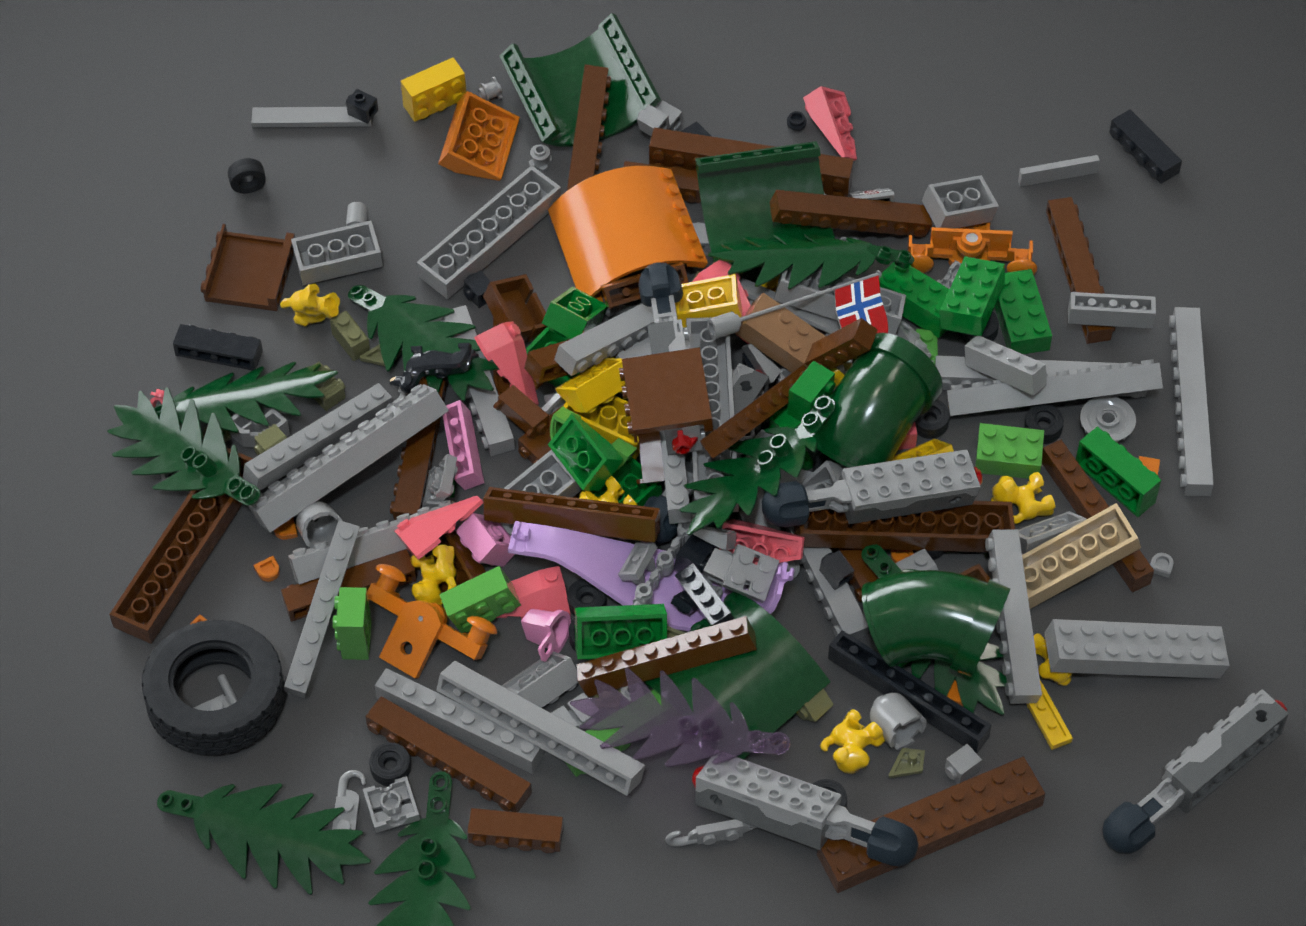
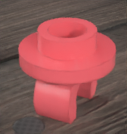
M156 389V392L151 391L150 395L155 396L150 400L153 407L156 406L158 401L162 404L164 391Z

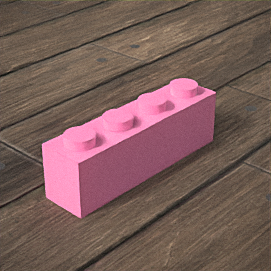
M459 400L446 405L449 411L443 415L449 453L457 457L456 466L458 470L454 480L464 490L483 484L484 479L471 411Z

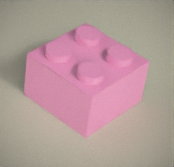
M472 513L456 530L460 536V542L470 549L473 553V559L478 563L504 567L515 555L508 553L511 539L508 532L501 523L484 521V515Z

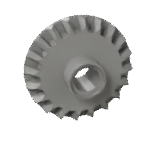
M1114 396L1092 398L1086 402L1080 414L1081 427L1085 429V433H1090L1098 426L1101 430L1108 432L1116 442L1131 436L1136 425V416L1132 407L1124 400Z

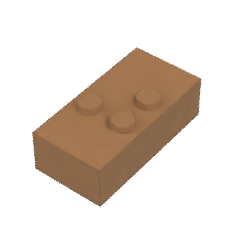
M762 293L752 302L746 315L780 304L765 293ZM785 307L742 321L739 331L735 333L790 372H794L805 363L814 342L826 337Z

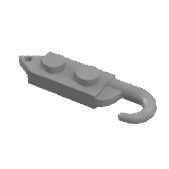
M901 320L897 329V336L911 342L930 358L932 354L927 349V344L920 339V334L914 331L908 323Z
M349 770L340 777L335 808L343 807L345 811L333 820L332 830H357L360 799L356 792L347 790L348 780L352 777H358L362 785L366 784V778L360 771Z
M733 819L696 826V829L690 831L688 836L674 838L681 834V831H674L666 836L665 841L668 845L674 847L696 843L698 845H711L720 840H736L742 837L744 833L757 827Z

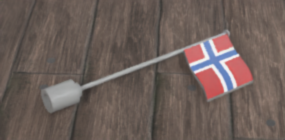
M876 270L874 274L743 317H739L731 311L708 319L707 329L713 339H718L738 332L742 321L834 291L835 311L840 329L862 318L878 329L877 333H888V320L880 295L879 278H881L882 273Z

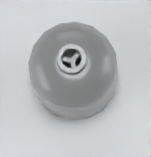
M316 501L298 513L296 526L305 544L312 548L317 542L332 541L338 520H343L328 504Z
M888 693L877 697L869 712L870 722H875L881 727L886 743L896 750H901L913 744L915 741L912 738L918 732L922 734L927 725V720L899 693Z

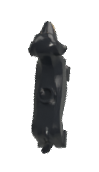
M458 343L460 351L454 353L429 350L423 353L422 346H411V352L414 355L407 362L406 371L403 372V376L393 377L390 380V385L400 387L402 392L410 394L411 389L419 385L421 378L426 375L446 378L449 374L467 372L471 367L473 359L478 358L479 354L472 349L470 343Z

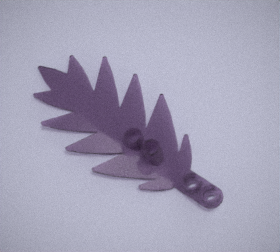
M625 668L631 702L612 686L597 679L594 683L599 698H584L570 702L571 706L592 717L580 725V729L605 730L620 728L600 745L601 749L621 746L650 737L633 756L634 760H638L681 745L665 763L666 767L688 764L717 754L719 755L712 761L714 765L729 761L742 754V752L779 755L785 753L790 747L789 737L781 732L749 731L745 718L733 702L730 703L731 721L727 712L710 691L696 678H692V712L684 696L664 671H660L661 705L641 679L629 668Z

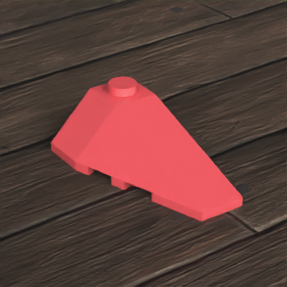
M820 86L803 97L805 109L839 155L844 158L854 159L853 161L857 159L855 140L850 135L853 125L849 123L848 119L851 115V110L845 92Z
M513 321L505 322L475 336L474 339L488 361L493 360L498 366L499 370L497 373L509 380L511 383L510 387L514 385L535 404L539 405L533 377L524 369L527 352L519 327Z
M474 496L409 520L405 519L398 524V528L394 532L407 550L419 560L441 542L439 538L442 535L451 533L456 529L455 526L458 520L463 521L467 519L483 504V501L478 496Z

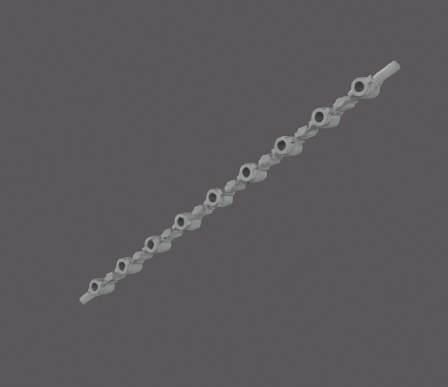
M782 368L780 370V374L778 375L777 383H779L792 372H790L786 368ZM769 418L739 439L738 442L754 439L755 435L760 432L761 425L764 422H769ZM736 452L737 458H741L742 454ZM691 514V522L696 514ZM691 522L678 524L677 537L672 540L670 548L667 551L660 552L657 556V569L651 572L649 581L647 580L646 583H641L636 587L633 605L652 604L654 589L658 587L663 576H669L673 572L676 554L691 536L687 534V528H689Z

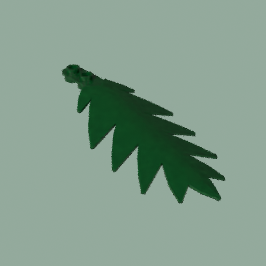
M807 233L804 236L812 242L775 234L774 237L783 244L744 237L745 241L755 246L723 243L721 246L728 250L708 253L709 257L734 262L728 271V275L745 272L764 264L755 287L769 282L793 264L788 289H792L803 282L820 266L823 267L818 288L836 281L852 270L858 263L857 276L865 272L873 264L874 260L885 265L894 262L898 267L905 269L909 268L914 262L912 254L907 250L900 251L887 246H876L853 238H846V241Z
M364 285L353 286L348 292V298L368 311L367 331L369 339L373 338L378 326L380 350L387 372L390 371L402 344L404 371H406L407 362L414 355L411 352V346H422L423 353L429 350L454 353L460 351L458 343H470L475 352L481 351L476 340L449 338L475 329V325L432 321L455 313L453 309L434 305L406 303L416 300V297L409 295H388L384 297ZM478 357L473 359L471 367L467 372L449 374L447 377L455 393L461 401H465L468 385L477 389L493 391L494 388L483 371L499 368L495 363ZM426 375L428 386L436 389L439 393L443 378Z
M291 362L259 378L265 369L264 366H261L230 384L229 382L235 375L233 372L193 391L194 387H190L173 397L180 423L183 424L189 401L192 398L195 401L199 421L209 424L211 414L215 413L221 429L237 433L239 430L228 410L264 426H269V423L257 402L287 414L301 416L300 411L285 394L305 398H323L325 395L315 386L337 375L338 371H316L321 364H315L286 375L296 365V362ZM159 404L156 407H154L159 419L162 404Z
M168 387L164 391L160 419L151 401L142 391L138 392L137 408L127 405H114L113 408L124 425L109 429L107 432L123 439L140 442L112 453V456L121 458L157 457L132 471V475H157L177 472L152 487L154 490H202L192 495L193 499L213 498L225 493L246 506L253 505L259 500L261 495L260 489L239 476L240 461L235 445H232L230 457H228L223 432L215 413L211 414L205 437L202 441V431L195 401L192 398L190 399L182 427H180L175 402Z
M829 396L817 398L813 409L802 417V423L797 429L790 427L765 429V433L774 436L736 442L727 448L728 450L753 458H734L704 463V467L732 476L684 484L686 489L714 494L695 500L679 509L682 513L696 514L687 534L691 535L712 522L715 523L718 529L721 528L732 514L736 504L742 508L747 516L751 515L757 500L759 487L769 494L777 496L781 479L780 469L795 478L799 477L804 464L806 447L812 452L816 451L817 440L814 435L835 410V401Z
M877 544L866 546L862 550L861 556L863 561L878 578L901 572L916 571L915 569L901 570ZM889 566L887 570H882V568ZM987 643L971 677L949 668L950 663L935 659V689L947 696L956 678L964 708L974 713L979 701L988 709L1004 715L1002 701L996 687H1005L1007 678L996 669L980 662L981 660L1003 657L999 647ZM933 659L913 660L912 675L920 679Z
M444 771L436 772L430 778L426 818L412 822L398 833L399 837L416 835L399 846L374 871L376 875L409 871L382 889L368 902L372 906L405 901L376 926H454L440 903L466 910L471 909L464 894L445 873L448 872L471 879L476 878L470 861L458 842L451 836L453 835L464 840L468 838L463 829L455 821L449 819L452 778ZM439 780H445L444 786L438 787ZM442 802L443 807L437 810L436 804Z
M281 783L259 786L228 796L226 795L236 787L234 784L219 787L203 797L167 790L157 800V806L161 811L194 819L196 832L207 850L211 849V832L213 839L228 862L243 879L247 877L248 843L252 855L274 889L278 888L279 853L295 879L309 895L313 894L309 859L323 873L341 885L345 883L341 865L354 866L371 862L360 850L349 844L363 835V831L351 829L321 831L345 811L343 807L326 809L293 819L314 796L312 793H308L263 808L283 787Z

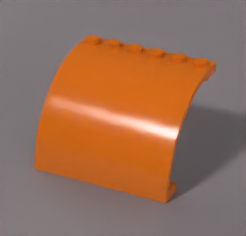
M629 166L609 170L575 185L561 195L548 209L576 288L603 302L600 294L602 290L600 285L616 281L653 263L669 264L681 262L686 263L687 266L705 268L708 264L671 169L655 166Z

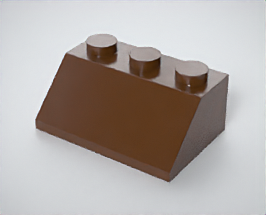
M455 530L439 538L441 542L438 545L454 547L455 581L457 586L486 572L483 565L473 559V553L470 549L460 542V536ZM432 550L425 554V557L433 555ZM446 582L439 584L441 593L448 589Z

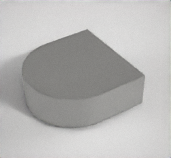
M1157 553L1153 556L1150 563L1154 569V574L1167 578L1170 577L1174 564L1172 557L1166 553Z

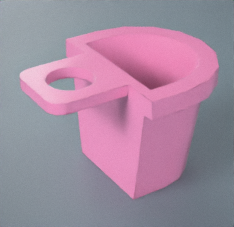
M530 609L521 620L526 639L539 645L538 652L541 661L546 662L553 651L559 653L562 650L569 636V626L571 623L569 613L560 609L555 612Z

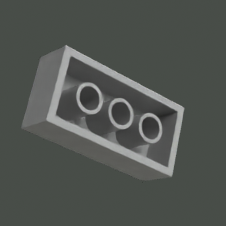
M371 220L291 239L302 286L383 267L381 251Z
M552 450L504 488L574 497L582 490ZM501 523L511 536L514 525Z

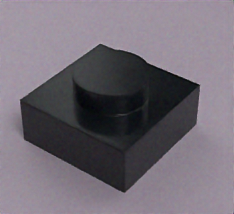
M684 591L673 596L671 604L676 606L678 611L690 614L698 610Z

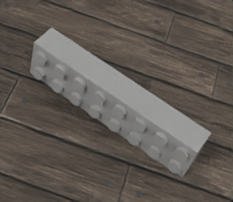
M531 165L417 261L418 277L446 299H449L464 286V280L469 275L475 274L480 270L482 271L549 213L548 209L561 196V187Z
M1053 619L1044 632L1051 672L1220 679L1230 666L1221 626Z

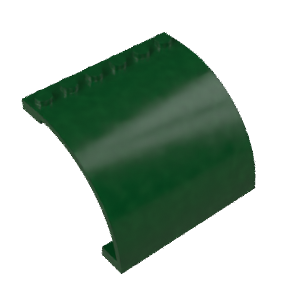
M611 13L598 25L599 28L593 34L563 51L542 57L524 58L518 45L512 43L499 55L543 143L562 147L573 146L585 64L608 68L607 76H611L610 88L605 90V92L609 93L608 103L603 104V109H607L605 121L601 120V125H604L603 137H599V141L614 136L637 122V116L641 110L645 109L648 105L655 107L661 101L617 15Z
M817 141L695 158L703 218L711 252L728 250L721 246L723 243L755 246L745 241L744 237L763 239L781 244L783 243L774 237L775 234L809 242L812 241L804 236L806 233L835 239L832 228L773 222L769 202L776 190L824 195L819 164L821 153ZM712 257L714 263L719 260Z
M733 592L724 598L723 603L729 609L734 619L747 616L755 631L757 650L640 683L649 689H653L669 702L694 727L714 752L718 750L744 759L831 681L803 646L771 614L750 598ZM703 618L701 621L693 624L688 632L709 627L710 625Z

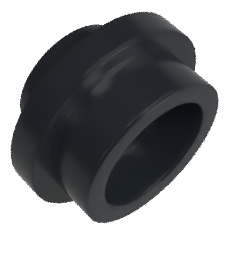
M794 111L787 117V126L792 130H801L806 126L807 120L802 112Z

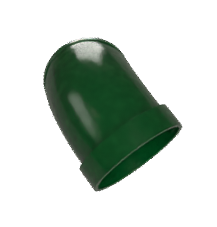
M876 333L870 350L853 358L851 367L830 397L835 401L836 408L814 435L817 440L816 448L848 468L892 461L919 415L926 413L942 393L943 382L935 364L922 350L911 342L893 334Z
M916 570L896 573L879 578L874 582L863 584L862 603L874 643L889 666L895 667L900 663H907L917 659H937L950 663L949 668L971 677L995 628L1011 588L991 579L986 583L954 572Z

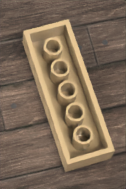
M1117 503L1022 555L1030 609L1141 548L1136 533Z

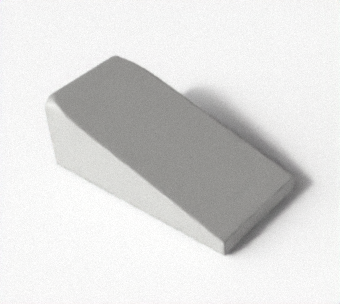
M752 344L743 345L742 349L755 370H760L763 374L769 376V384H771L780 374V369Z
M706 526L693 533V535L725 551L734 549L736 545L737 532Z

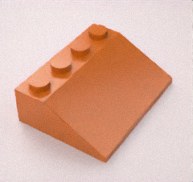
M467 91L457 102L438 164L455 173L500 181L520 117Z

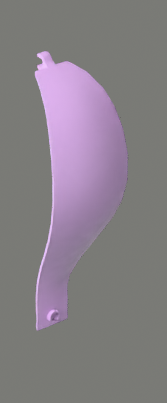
M515 521L508 553L539 557L557 562L581 576L621 605H633L635 590L638 585L631 580L622 581L618 573L635 544L563 528ZM656 549L653 555L655 567L658 554L664 550ZM786 562L778 564L765 601L761 603L753 600L769 614L775 610L781 598L784 584L787 581H792L794 577V568L786 572L788 565ZM645 569L644 575L646 583L647 580L649 581L651 571ZM673 569L669 576H663L660 579L658 587L653 591L652 604L665 605L667 626L678 630L690 631L692 625L701 621L704 617L698 610L690 614L682 613L677 610L676 606L671 604L673 596L684 591L675 577L678 571ZM715 582L712 583V585L721 587V585ZM721 587L723 593L719 598L723 602L724 598L734 591Z

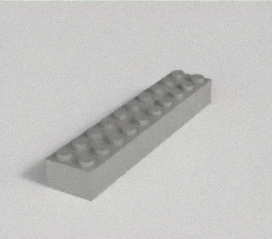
M686 318L690 348L700 347L714 431L734 416L730 335L713 339L707 329V320L710 318ZM704 431L705 437H706L708 434H710L712 431H709V432H705V431ZM703 445V450L692 451L693 482L732 476L704 467L703 464L717 460L737 458L736 452L726 449L712 459ZM693 490L694 501L714 495ZM736 504L733 512H738V504Z
M425 384L415 386L411 389L409 395L397 398L393 402V406L388 409H381L375 414V418L359 424L356 431L344 434L340 438L341 441L335 445L330 444L322 450V454L307 459L304 462V466L286 474L287 477L282 481L278 480L270 484L269 489L263 494L261 493L259 500L255 504L248 506L260 526L272 532L303 511L305 507L316 502L447 413L449 410L437 390Z

